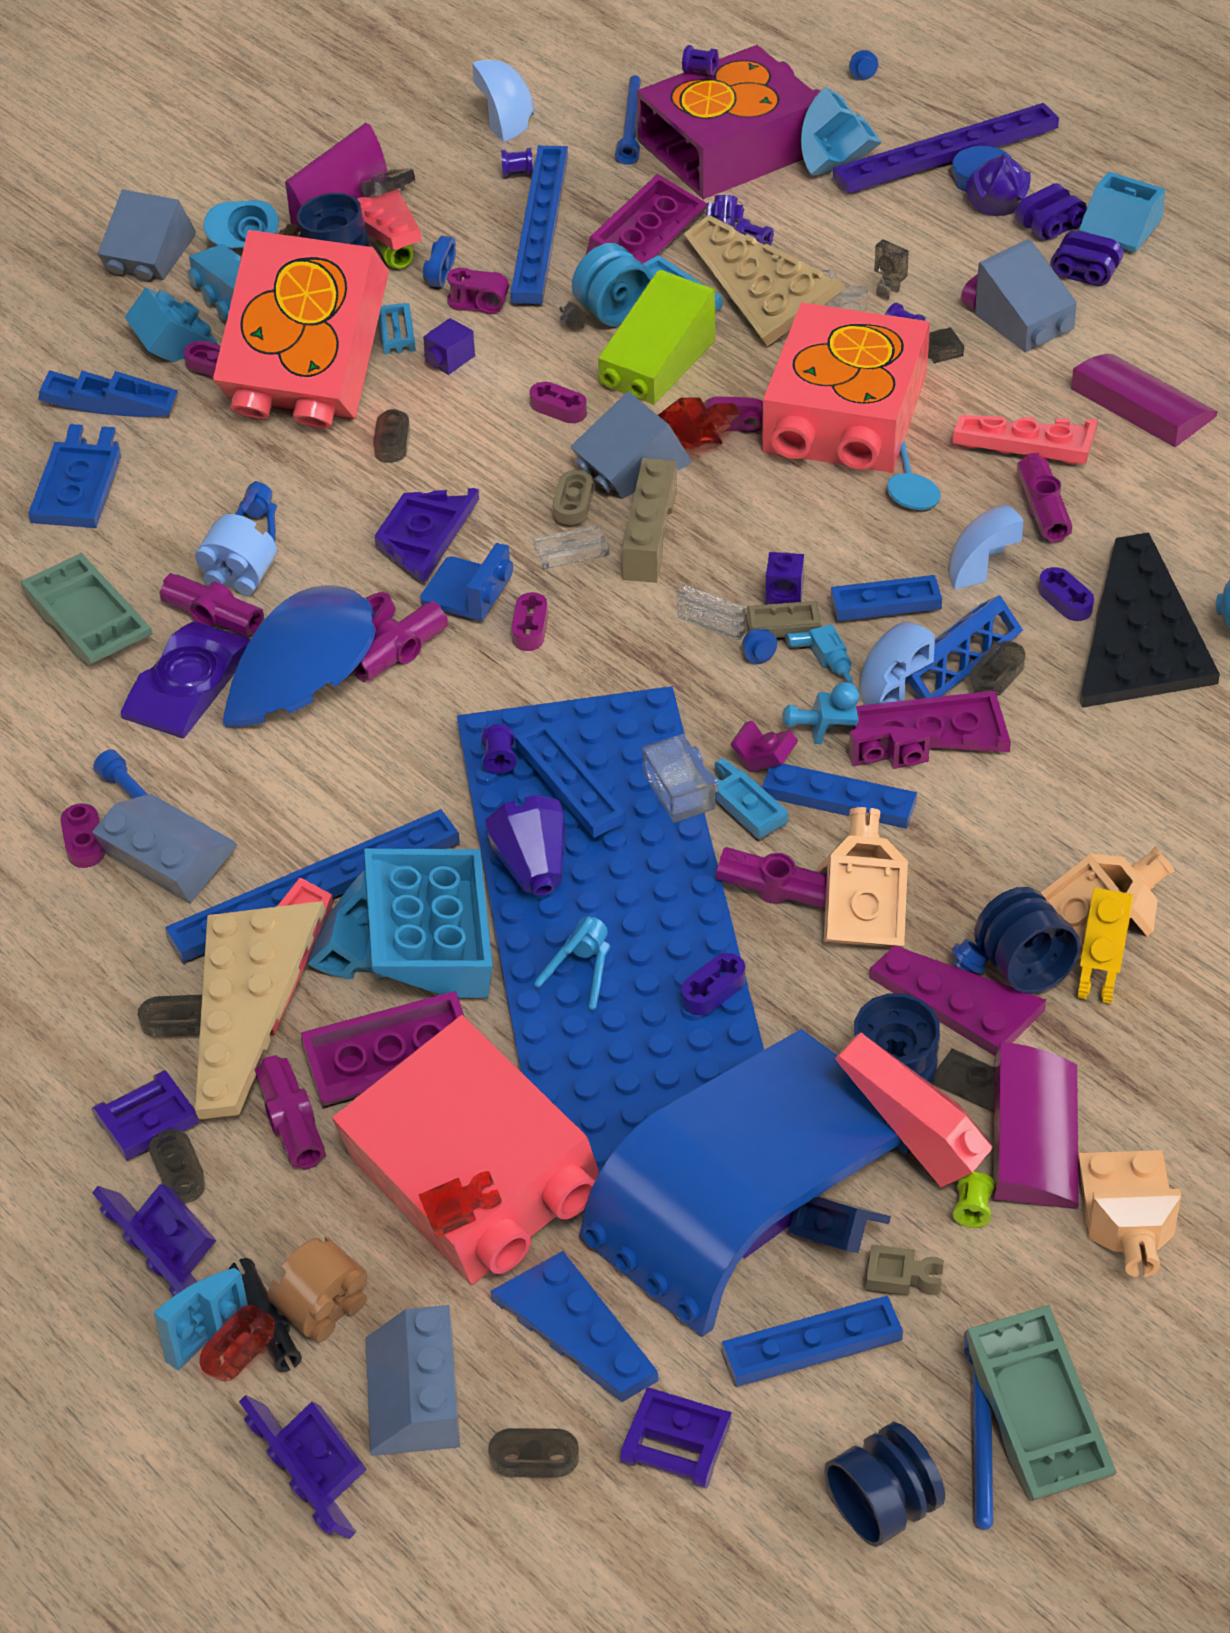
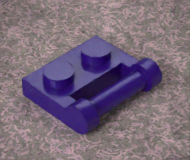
M166 1070L155 1074L153 1081L108 1104L101 1102L92 1107V1112L99 1126L102 1129L104 1128L126 1161L199 1123L195 1109Z
M647 1387L622 1446L620 1462L635 1466L637 1462L692 1479L693 1485L707 1488L712 1478L716 1460L732 1422V1412ZM647 1437L701 1455L698 1462L644 1446L642 1443L644 1438Z

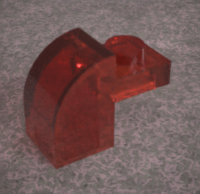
M701 397L679 398L658 414L661 419L670 425L685 449L715 448L723 443L718 434L729 429L731 426L730 422L740 415L735 403H715L706 410Z

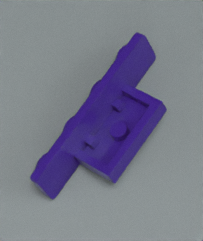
M159 1184L138 1212L121 1193L100 1186L95 1188L92 1194L102 1204L99 1208L100 1211L109 1220L118 1223L124 1230L122 1236L131 1246L141 1250L148 1258L145 1261L146 1265L157 1275L165 1277L171 1284L169 1291L173 1296L198 1282L191 1272L216 1242V1239L170 1187Z
M245 1395L239 1403L248 1414L244 1418L246 1424L256 1435L266 1439L270 1445L266 1450L268 1455L280 1468L287 1469L293 1479L289 1484L294 1492L301 1499L312 1504L316 1510L312 1514L315 1522L329 1535L335 1532L350 1539L356 1533V1530L334 1500L367 1469L319 1404L312 1401L286 1427L282 1428L265 1404Z

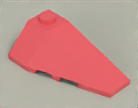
M857 1034L834 1058L941 1188L973 1173L993 1147L988 1138L961 1105L864 1034Z

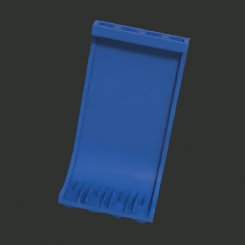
M800 1029L662 1107L638 1124L613 1151L597 1176L587 1200L579 1238L702 1337L714 1328L724 1289L735 1267L751 1245L770 1226L893 1148H896L905 1156L911 1153V1151L834 1059L837 1054L803 1029Z

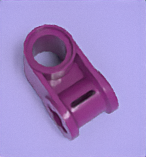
M455 268L447 274V282L450 285V294L447 296L449 307L455 310H471L488 314H495L502 309L509 289V282L501 273Z

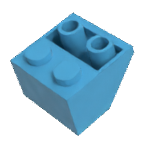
M1108 171L1094 189L1079 231L1111 238L1117 241L1123 250L1136 253L1162 221L1166 189Z
M145 287L125 315L126 320L146 349L171 362L184 359V349L192 342L208 341L218 344L210 332L212 328L198 316L199 310L187 301H183V303L175 301L164 290L156 292Z

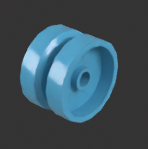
M605 243L593 248L582 258L576 267L572 278V293L577 301L590 310L602 323L610 327L620 326L653 278V275L643 263L635 259L624 247L616 243Z

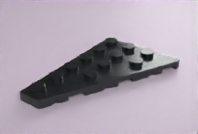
M1150 533L1116 538L1080 700L1082 708L1217 685L1220 673Z

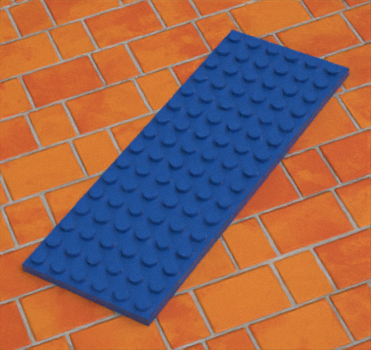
M673 686L457 715L459 736L520 1072L587 1136L599 1172L622 1140L648 1116L764 1050L746 975L743 987L708 1014L693 1015L682 1006L681 987L682 983L689 976L719 954L732 953L740 957L741 955L721 880L716 879L718 864ZM548 722L626 812V823L593 838L516 748L515 741L511 746V750L516 755L515 767L503 774L487 771L483 766L482 758L486 752V747L482 744L481 739L483 730L493 724L507 725L514 731L515 739V736ZM533 795L559 800L566 826L562 882L555 887L552 893L544 896H536L522 890L493 851L485 824V819L502 804L515 801L516 807L526 805L525 797ZM586 916L595 917L606 925L608 934L604 941L610 945V949L605 957L599 998L595 1010L589 1009V1000L597 955L582 958L572 951L541 987L537 988L534 985L542 971L565 945L579 920Z

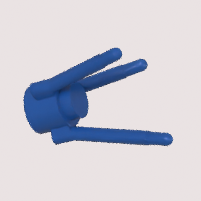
M254 481L247 487L244 498L240 502L235 514L243 516L246 513L253 518L266 514L268 534L275 542V511L277 505L271 502L273 493L267 485Z

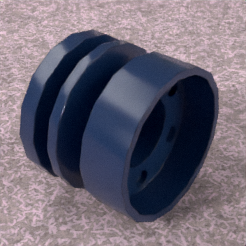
M334 192L321 194L309 199L300 207L297 213V220L301 237L370 247L361 204L354 196Z
M1015 887L999 894L986 905L978 916L974 928L975 943L998 968L1015 990L1025 994L1040 993L1062 981L1076 965L1081 951L1080 937L1076 931L1056 912L1050 902H1047L1039 891L1030 887Z
M887 993L872 998L862 1006L854 1020V1037L859 1033L864 1034L929 1083L933 1084L937 1075L940 1041V1022L934 1010L921 999L900 993Z
M893 1421L879 1429L878 1433L865 1438L863 1448L855 1445L825 1463L824 1473L827 1486L836 1506L856 1534L874 1547L882 1545L904 1531L907 1519L912 1522L919 1521L926 1516V1512L930 1513L944 1505L946 1494L936 1464L918 1438L900 1423Z

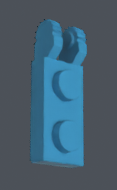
M725 758L716 761L714 765L716 773L723 779L722 781L705 768L696 773V780L702 790L704 789L709 796H712L758 839L788 823L789 813L742 769L738 770Z

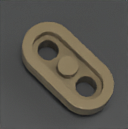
M571 470L561 475L553 500V514L558 522L565 525H575L587 517L593 495V478L588 472Z

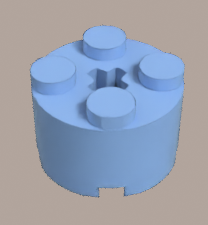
M236 514L222 515L218 521L216 520L195 554L197 564L205 574L203 577L204 581L208 585L211 582H219L225 586L235 588L242 595H252L277 554V547L273 538L266 531L263 535L254 529L257 523L246 517Z

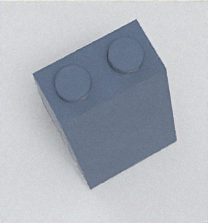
M122 189L99 248L98 256L106 269L114 274L122 275L123 273H129L144 280H151L152 278L164 280L195 237L196 230L178 199Z
M1031 240L1022 241L979 262L975 315L1026 353L1074 329L1077 302Z
M629 391L570 446L578 457L574 462L579 469L589 474L593 473L596 476L594 478L595 481L606 493L613 490L622 499L635 493L642 458L676 461L677 471L692 462L670 425Z

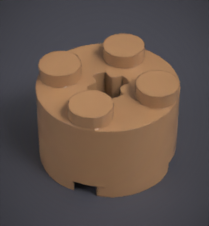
M325 1237V1242L314 1238L299 1247L284 1262L281 1269L286 1274L279 1284L273 1280L268 1290V1301L304 1335L320 1343L332 1334L336 1326L335 1322L346 1313L349 1316H353L364 1306L367 1300V1296L363 1293L367 1282V1272L329 1237Z

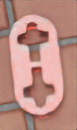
M253 1305L240 1308L202 1349L200 1354L202 1371L223 1382L230 1381L238 1376L273 1337L275 1322L272 1316ZM252 1322L253 1326L255 1327V1330L253 1332L249 1327ZM221 1355L223 1356V1359L225 1360L222 1365H221V1360L219 1359V1357H220Z

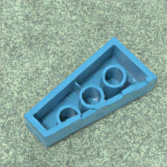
M222 243L190 255L191 269L188 270V277L194 288L198 287L201 290L206 302L214 305L220 318L227 320L241 259L238 254Z

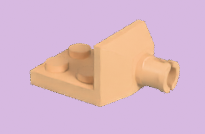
M866 807L850 809V833L848 837L818 866V872L827 874L824 942L892 948L894 945L901 948L904 946L908 861L888 839L879 838L878 830L881 811L878 809L870 808L869 813H866Z
M1156 846L1149 854L1132 865L1124 857L1089 854L1043 890L1041 894L1080 937L1081 951L1079 959L1082 956L1094 887L1134 894L1130 918L1132 917L1145 935L1149 936L1154 931L1158 900L1151 890L1166 876L1174 873L1175 870Z
M1163 1150L1079 1153L1078 1171L1088 1238L1114 1252H1124L1125 1270L1130 1276L1139 1277L1138 1262H1142L1144 1277L1155 1274L1160 1269L1157 1251L1174 1237L1181 1200L1180 1189H1169Z

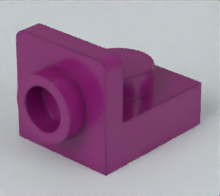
M748 721L744 723L734 737L731 746L749 772L782 765L798 740L791 730L779 733L768 732L763 735L753 721Z

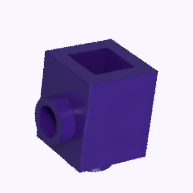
M451 318L423 336L425 362L448 375L475 357L473 330Z

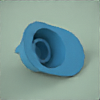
M261 200L217 204L208 211L204 220V229L207 237L216 245L223 243L228 248H244L248 230L276 234L279 225L276 210L270 204Z

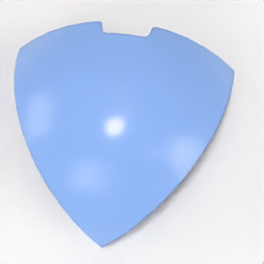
M497 60L473 62V83L488 99L489 127L503 142L511 140L527 129L529 117L534 115V103L531 92L523 77L509 64Z
M1000 505L982 513L960 534L954 545L949 563V578L954 590L986 582L989 555L1003 552L1007 545L1022 542L1024 520L1012 507Z
M903 622L891 628L875 643L865 660L860 678V694L864 705L905 700V677L934 662L935 635L918 624Z

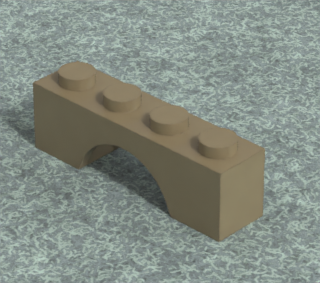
M642 458L622 545L623 580L658 582L663 555L667 514H672L677 494L676 461Z

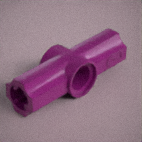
M1039 453L1027 454L1023 460L1018 462L1017 472L1028 498V513L1036 519L1043 538H1047L1050 543L1062 542L1066 536L1072 533V523L1060 495L1061 482L1053 476L1046 458L1041 457Z
M170 573L163 580L162 588L159 591L161 601L189 612L194 621L213 627L217 623L243 635L253 636L264 619L262 608L235 598L232 592L219 582H211L208 586H205L178 574Z
M431 601L400 622L395 619H389L381 624L370 649L353 670L355 676L362 682L370 681L397 661L402 664L413 661L419 654L422 644L448 626L447 616L442 611L441 606Z
M728 847L723 848L716 872L717 880L757 890L759 896L768 903L778 904L790 899L825 909L827 874L795 866L794 861L783 853H771L761 857Z
M277 1055L264 1058L261 1064L255 1068L257 1082L265 1099V1109L272 1131L275 1136H280L292 1167H299L303 1170L316 1167L318 1162L326 1157V1153L314 1124L315 1117L307 1092L304 1088H299L296 1076L287 1058H280Z

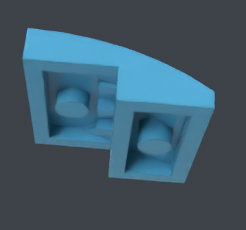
M236 1268L219 1272L192 1284L169 1299L154 1312L165 1361L179 1371L208 1342L222 1351L251 1323L242 1275Z

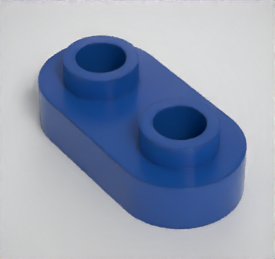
M440 236L438 241L433 242L430 260H426L423 266V278L427 279L429 286L444 287L447 274L452 269L455 261L456 240L454 237Z

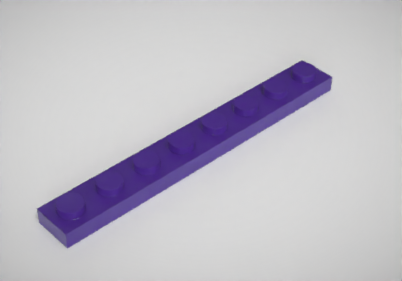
M1041 103L834 167L833 179L847 194L857 192L867 187L883 184L899 177L912 175L915 172L951 162L958 152L969 147L991 146L996 148L1057 129L1059 117L1045 103Z

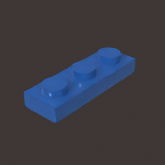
M935 575L831 587L830 598L837 621L942 609V596Z

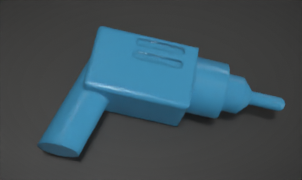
M832 624L811 629L809 632L785 634L786 643L789 648L810 646L823 669L830 667L834 674L845 676L849 683L853 682L849 674L851 660L847 655V648Z

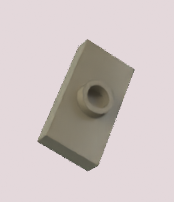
M817 601L747 606L749 631L753 629H766L778 638L785 637L786 633L809 632L811 629L821 627Z

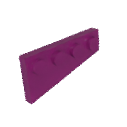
M995 690L856 706L859 721L857 726L852 725L853 730L882 726L917 728L929 732L931 748L1010 752L1011 741Z
M896 945L870 968L871 980L892 993L908 994L921 999L934 1010L940 1023L995 1057L1000 1041L1013 1043L1045 1011L1046 999L1029 993H1022L1010 986Z

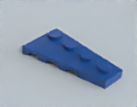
M564 1251L490 1291L492 1302L501 1309L506 1307L517 1316L520 1324L529 1331L534 1329L549 1341L552 1349L561 1356L566 1354L580 1365V1370L620 1402H624L658 1382L657 1369Z

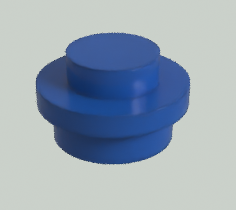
M861 50L853 54L849 63L851 74L859 80L871 78L878 69V59L875 54L869 50Z
M753 629L749 631L742 641L744 656L754 664H762L768 661L777 649L775 635L766 629Z
M964 939L961 944L953 946L952 952L955 955L953 962L960 969L971 973H984L987 969L985 964L989 958L985 956L977 944L969 939Z

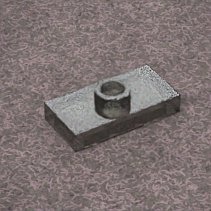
M952 1048L933 1074V1085L994 1113L995 1067Z

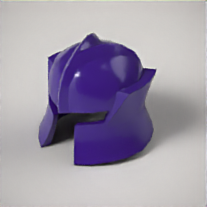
M1002 153L986 161L970 175L966 183V194L973 207L981 213L991 216L1009 215L1016 211L1019 203L1026 197L1030 188L1031 175L1030 172L1023 170L1017 161Z

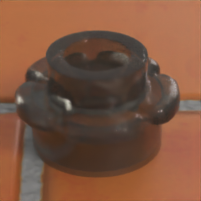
M571 301L564 308L560 306L559 310L563 313L560 320L572 330H575L577 326L582 329L585 327L584 323L589 316Z

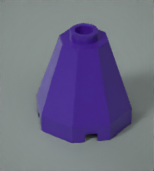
M533 795L525 797L526 805L516 807L515 801L502 804L485 819V824L493 851L522 890L536 896H544L552 893L555 887L562 882L566 826L559 800Z

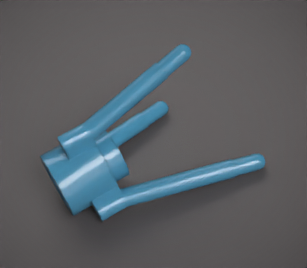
M586 916L581 918L565 945L534 982L535 987H541L572 951L582 958L597 955L589 1000V1009L595 1010L599 998L605 957L610 949V945L604 941L608 934L606 925L595 917Z

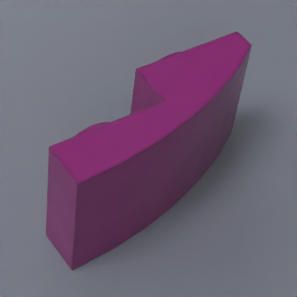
M896 726L850 730L849 758L853 766L889 759L893 769L929 762L930 734L927 730Z

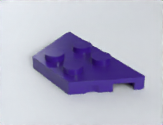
M468 488V495L447 496V490L429 493H403L374 535L376 547L419 581L425 582L479 501V489Z

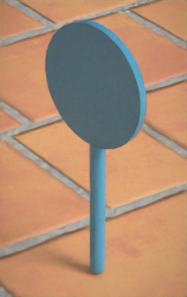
M903 441L900 454L905 473L894 475L889 479L887 484L888 494L895 502L904 507L914 510L931 509L940 501V490L931 480L912 473L905 442Z

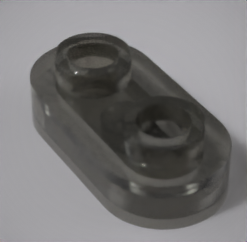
M389 409L378 416L373 447L374 455L379 461L394 463L402 460L407 455L410 420L405 412Z
M1002 641L994 644L971 669L970 689L974 693L995 690L997 696L1001 695L1024 669L1026 656L1024 648L1011 641Z
M202 995L156 996L147 999L138 1009V1019L142 1031L152 1037L199 1036Z
M168 1129L156 1134L149 1144V1152L160 1183L170 1187L183 1203H189L198 1199L205 1190L206 1182L203 1169L186 1133L176 1129Z
M508 1428L496 1433L488 1446L489 1460L495 1472L505 1477H563L570 1474L579 1462L577 1439L572 1433L564 1429ZM510 1454L519 1456L515 1460L505 1459ZM553 1455H562L564 1457L559 1460L550 1459Z

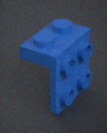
M495 543L482 564L453 556L447 557L420 595L421 604L424 605L434 601L441 606L442 611L482 622L512 576L513 562L510 561L509 546Z

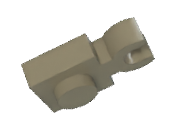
M872 1244L866 1290L909 1295L910 1285H915L926 1293L938 1294L941 1291L942 1279L933 1278L927 1274H943L944 1260L938 1257H927L921 1261L914 1260V1250Z

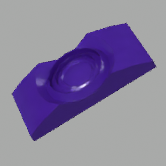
M196 621L184 625L170 636L163 654L156 664L139 674L120 712L121 718L184 739L235 674L250 639Z

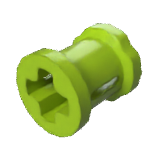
M973 1171V1173L957 1181V1189L960 1195L959 1202L953 1208V1218L960 1225L969 1228H979L991 1221V1210L988 1207V1202L995 1185L992 1177L986 1173Z

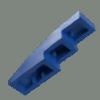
M49 370L40 388L38 400L70 409L105 415L131 417L169 416L178 390L118 371L114 372L112 379H108L82 370L77 379Z

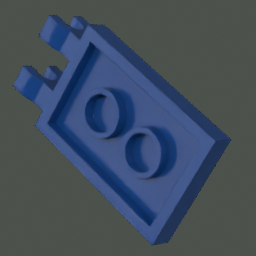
M69 425L65 442H55L28 513L31 523L97 528L121 459L119 443L114 441L115 427L102 426L97 445L87 444L86 439H81L84 431L83 425Z

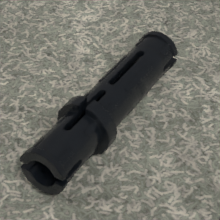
M249 1258L239 1259L245 1271V1274L242 1275L249 1313L256 1325L255 1335L260 1344L266 1345L276 1370L279 1372L290 1371L291 1369L284 1358L285 1355L290 1358L294 1368L302 1360L301 1353L297 1350L289 1335L290 1325L283 1315H279L277 1309L268 1301V1292L255 1268L253 1260ZM235 1262L229 1267V1269L236 1268L239 1271Z

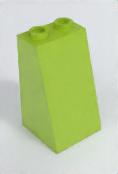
M659 269L598 357L599 384L625 394L629 391L636 398L655 405L715 342V289Z

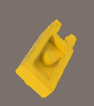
M1093 888L1080 966H1083L1078 998L1087 1000L1091 990L1092 968L1108 971L1106 982L1103 984L1102 1002L1112 1004L1117 973L1121 971L1134 894Z

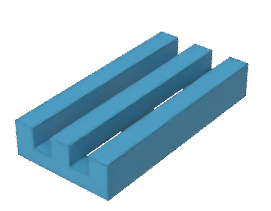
M409 303L381 306L379 322L384 354H390L391 348H396L397 353H402L403 347H409L410 352L416 351ZM404 311L407 338H401L398 312ZM385 313H391L395 339L389 340Z

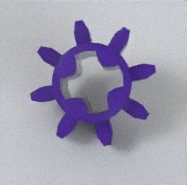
M716 195L714 203H707L706 216L710 215L735 229L736 223L743 219L744 208L742 204H737L738 198L735 196Z

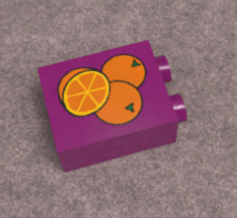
M754 45L720 58L714 76H708L706 72L691 70L689 73L683 72L637 90L638 142L702 199H706L804 160L801 147L803 122L811 103L820 90L809 88L795 76L789 64L784 61L778 62L760 46Z

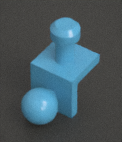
M841 682L833 688L832 693L818 692L812 710L797 709L796 705H787L783 709L782 721L786 727H795L796 724L811 725L814 744H822L826 730L835 725L857 726L859 721L856 704L859 700L858 689L852 683Z

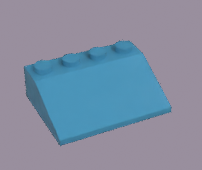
M364 848L372 972L439 995L456 991L458 998H488L493 965L481 849Z

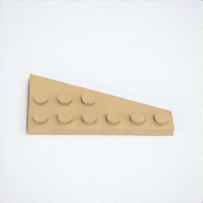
M710 215L684 233L767 346L791 329L801 302L824 305L846 289L841 280L835 277L830 278L824 275L821 270L815 267L810 268L802 264L799 259L767 243L765 245L757 242L755 237L749 234L743 235L737 232L734 227Z
M323 901L207 916L195 1112L199 1120L240 1114L256 1077L255 1067L261 1053L266 1052L271 1041L270 1032L275 1021L279 1022L300 973L299 964L305 950H310L313 943V932L318 921L322 922L326 908Z

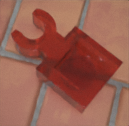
M489 1171L478 1173L472 1178L470 1184L462 1187L458 1177L419 1194L436 1238L476 1221L473 1213L474 1209L478 1207L491 1209L502 1202L497 1189L489 1193H481L484 1188L494 1184Z

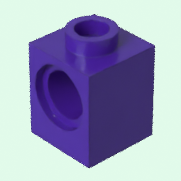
M769 552L766 571V605L802 602L804 554Z

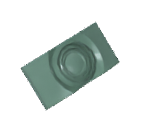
M82 553L21 581L22 589L43 621L53 625L61 634L71 652L88 664H93L152 635L151 627Z
M1049 1305L966 1330L967 1342L979 1386L997 1418L1007 1458L1031 1501L1112 1477L1117 1473Z

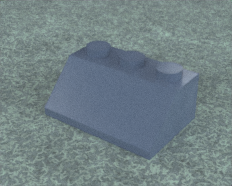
M153 794L115 803L92 831L107 855L190 904L237 846L235 841Z
M450 1305L405 1309L366 1337L371 1456L460 1447Z

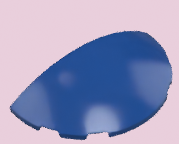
M321 585L299 591L278 605L260 624L239 661L226 701L223 717L225 727H241L265 722V714L272 713L281 708H284L288 713H292L314 701L313 692L324 687L328 682L333 686H337L362 661L374 640L376 629L372 623V616H375L368 600L355 590L346 587Z

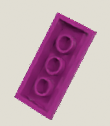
M364 123L285 181L290 224L298 225L297 213L300 207L309 199L318 195L334 192L346 193L354 196L356 199L369 197L389 182L385 158L370 124Z
M656 174L590 236L586 254L602 244L616 243L629 251L635 259L645 263L659 255L707 208V203L661 175Z
M1101 354L1092 357L1073 368L1071 384L1073 391L1173 447H1177L1217 417L1218 411L1114 354Z
M457 992L441 994L301 1032L302 1048L322 1107L358 1097L461 1015L464 1016Z
M1000 1041L994 1068L993 1180L995 1185L993 1199L1071 1209L1078 1208L1077 1064L1041 1049Z

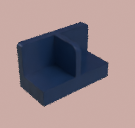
M816 1196L794 1210L788 1233L859 1254L867 1220L889 1225L891 1216L839 1200Z

